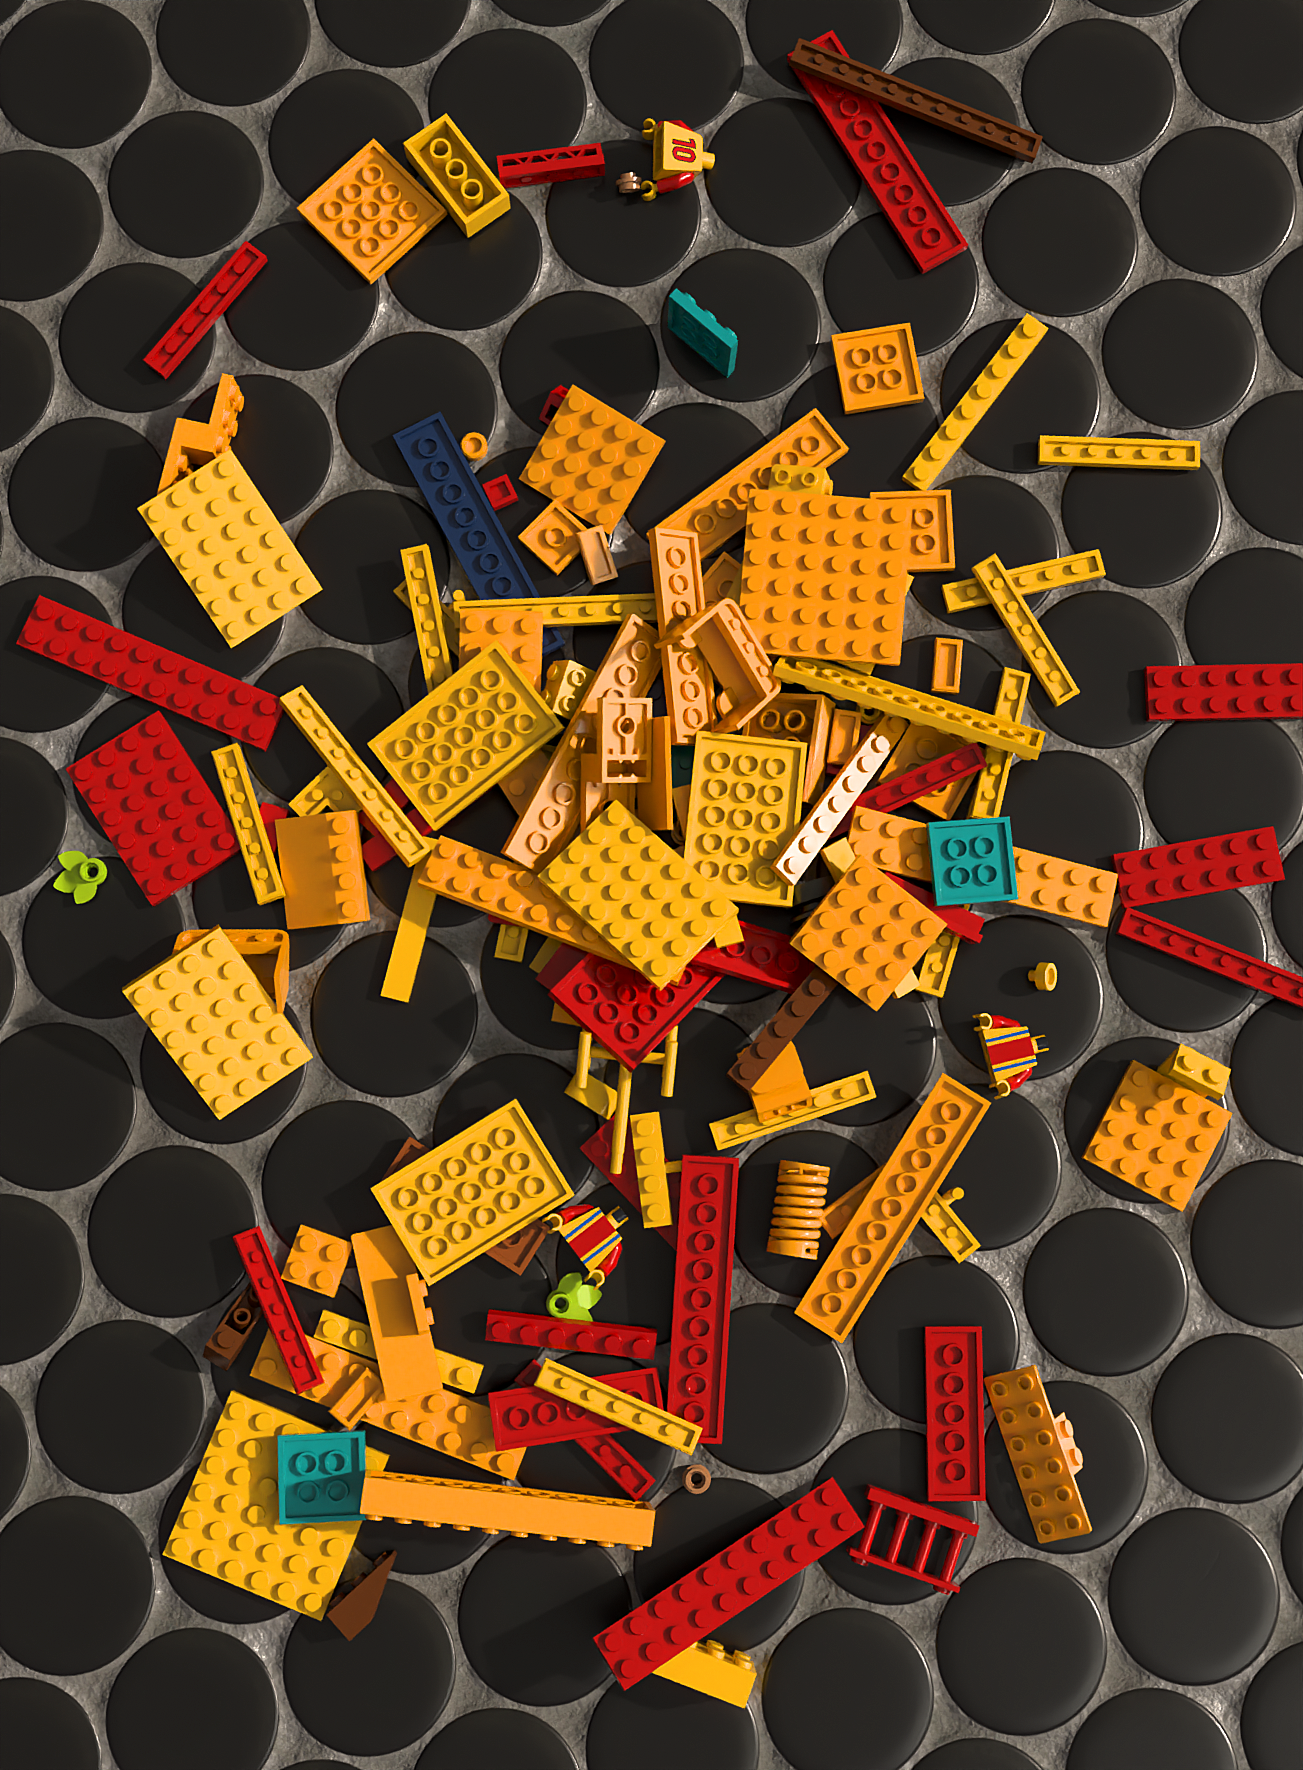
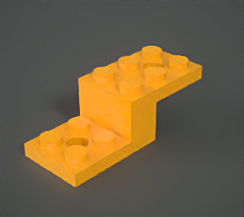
M222 373L209 424L182 418L176 419L157 495L192 474L193 465L191 463L204 466L231 449V446H229L231 436L235 437L238 422L235 421L237 412H241L244 405V396H242L233 375Z
M597 697V754H581L580 834L603 812V807L607 802L612 804L617 800L635 816V783L651 782L652 698ZM624 718L629 722V730L625 734L620 729V723Z

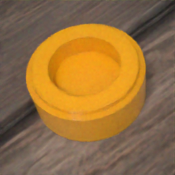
M469 433L461 440V451L466 459L479 461L486 456L488 451L487 441L481 434Z

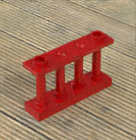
M867 1484L864 1496L870 1500L869 1505H871V1509L859 1547L847 1546L846 1551L852 1556L851 1560L864 1566H868V1563L871 1562L934 1585V1590L949 1595L950 1591L959 1593V1585L951 1581L964 1538L967 1539L968 1534L976 1537L980 1526L975 1521ZM889 1506L897 1509L896 1514L899 1516L886 1557L884 1558L869 1551L882 1510H886V1507ZM915 1515L923 1518V1523L926 1526L913 1567L896 1561L909 1520H913ZM941 1525L952 1528L950 1533L953 1536L939 1577L924 1572V1568L936 1530L940 1529Z

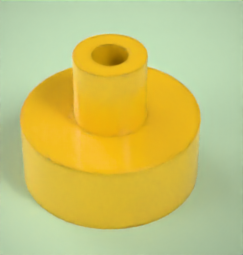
M1041 962L1037 965L1036 970L1029 971L1028 978L1029 981H1035L1036 987L1039 990L1051 991L1056 985L1057 970L1053 963Z

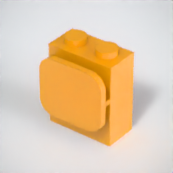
M792 1041L789 1042L748 1092L759 1123L812 1106V1095ZM748 1047L737 1053V1059L742 1056Z

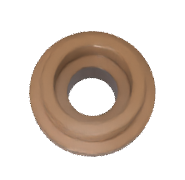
M624 173L620 175V179L616 180L615 183L619 187L620 193H630L640 190L642 179L641 177H636V173Z
M693 1464L685 1469L682 1481L684 1487L689 1492L699 1494L708 1489L711 1476L706 1467L700 1464ZM695 1473L702 1476V1480L698 1484L691 1481V1477Z

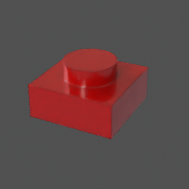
M507 474L482 484L483 490L494 511L518 501L517 494Z

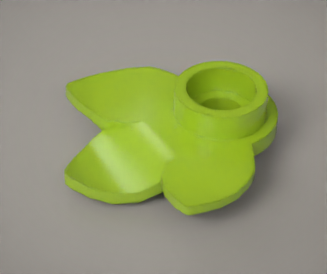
M67 851L58 855L60 863L66 870L59 875L53 887L64 893H74L76 904L90 901L96 893L97 885L101 884L107 876L106 865L99 859H88L80 851ZM92 868H97L98 870L95 877H90L89 871Z
M580 1272L570 1273L560 1280L558 1289L548 1295L546 1307L554 1317L593 1321L588 1309L599 1301L602 1293L598 1289L593 1290L594 1286L582 1285ZM558 1298H563L566 1301L563 1307L555 1305V1301Z

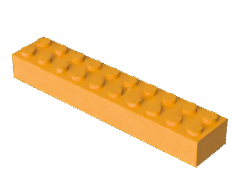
M369 1469L365 1471L360 1514H365V1518L369 1520L380 1521L383 1519V1516L395 1517L394 1522L411 1524L412 1520L424 1521L423 1525L429 1527H441V1523L453 1524V1529L468 1531L470 1526L482 1527V1532L499 1534V1529L509 1530L512 1536L528 1537V1533L540 1534L539 1538L554 1541L557 1540V1536L569 1537V1542L585 1544L586 1539L596 1540L597 1545L614 1547L615 1543L626 1544V1548L631 1550H643V1546L651 1547L655 1519L654 1508L649 1502L644 1501L635 1502L634 1500Z

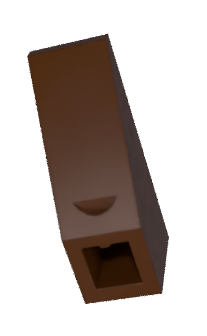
M250 1282L204 1348L202 1357L225 1371L229 1369L263 1316Z
M395 1550L389 1555L383 1552L372 1563L375 1568L368 1575L363 1571L351 1582V1585L354 1587L346 1595L340 1592L329 1603L332 1608L327 1613V1616L348 1641L352 1640L372 1621L397 1555Z

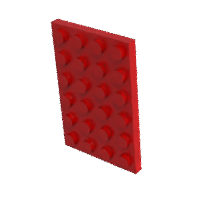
M159 710L66 768L74 784L153 907L241 852L234 825Z
M589 952L548 993V996L586 1032L591 1033V1036L631 1073L726 974L688 963L677 986L668 983L659 991L639 971Z

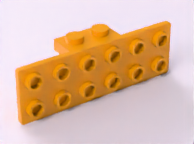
M393 1225L353 1234L351 1240L386 1401L391 1403L441 1390L443 1385L429 1325L434 1324L431 1307L425 1308L423 1297L428 1296L425 1279L419 1280L415 1262Z
M1036 1365L985 1377L984 1383L1038 1542L1042 1544L1089 1534L1092 1531V1527L1074 1478V1474L1083 1468L1082 1454L1075 1446L1072 1437L1073 1428L1069 1420H1066L1064 1412L1052 1414Z

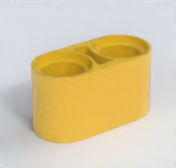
M575 1073L564 1093L609 1120L616 1109L617 1091L589 1074L587 1075L586 1088L575 1087Z

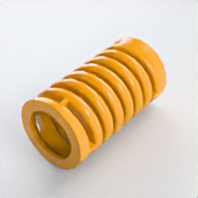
M780 1160L777 1181L783 1185L776 1187V1193L783 1196H776L774 1203L782 1207L773 1208V1214L778 1217L771 1219V1225L778 1228H771L769 1231L767 1252L817 1259L818 1250L814 1249H818L819 1243L810 1239H818L821 1235L820 1231L815 1228H820L822 1221L816 1217H822L824 1214L823 1209L819 1207L825 1205V1199L820 1196H824L827 1193V1189L824 1186L817 1184L826 1185L828 1183L829 1167Z

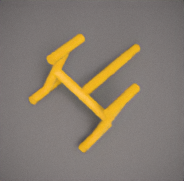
M678 1025L666 1036L664 1053L650 1052L641 1062L663 1065L661 1095L671 1097L673 1094L678 1046ZM584 1029L580 1032L575 1079V1087L586 1088L591 1058L616 1060L603 1047L592 1046L593 1037L591 1033L586 1032ZM621 1064L611 1150L610 1172L614 1174H621L632 1078V1072L630 1073Z

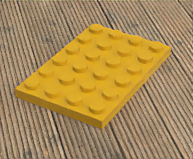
M231 449L137 508L231 648L323 590Z
M495 640L373 738L367 745L431 828L437 831L565 729V727L499 642Z
M706 731L696 732L683 859L731 902L785 908L792 907L794 885L788 886L770 866L800 826L807 743Z
M617 800L603 811L537 876L544 886L659 991L739 912L738 907Z
M219 924L122 987V992L219 1120L313 1058L312 1053L284 1014L277 1013L276 1003Z
M517 1099L509 1102L370 1188L428 1286L575 1196Z

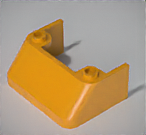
M732 599L720 600L682 621L654 644L656 649L676 642L683 649H691L696 645L699 646L724 688L716 699V707L722 720L709 732L725 734L739 730L780 692V677L772 675L774 671L772 663L738 605Z
M210 929L181 932L177 936L172 954ZM222 929L271 998L276 999L277 1013H283L289 989L288 933L278 929Z

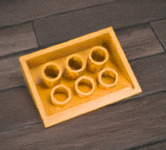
M778 693L744 724L742 736L807 743L801 808L812 809L823 793L836 703L823 694Z
M670 716L652 718L651 782L635 783V798H637L635 817L651 831L673 830Z
M349 810L275 820L282 885L286 894L284 904L287 930L369 921L370 913L358 811Z

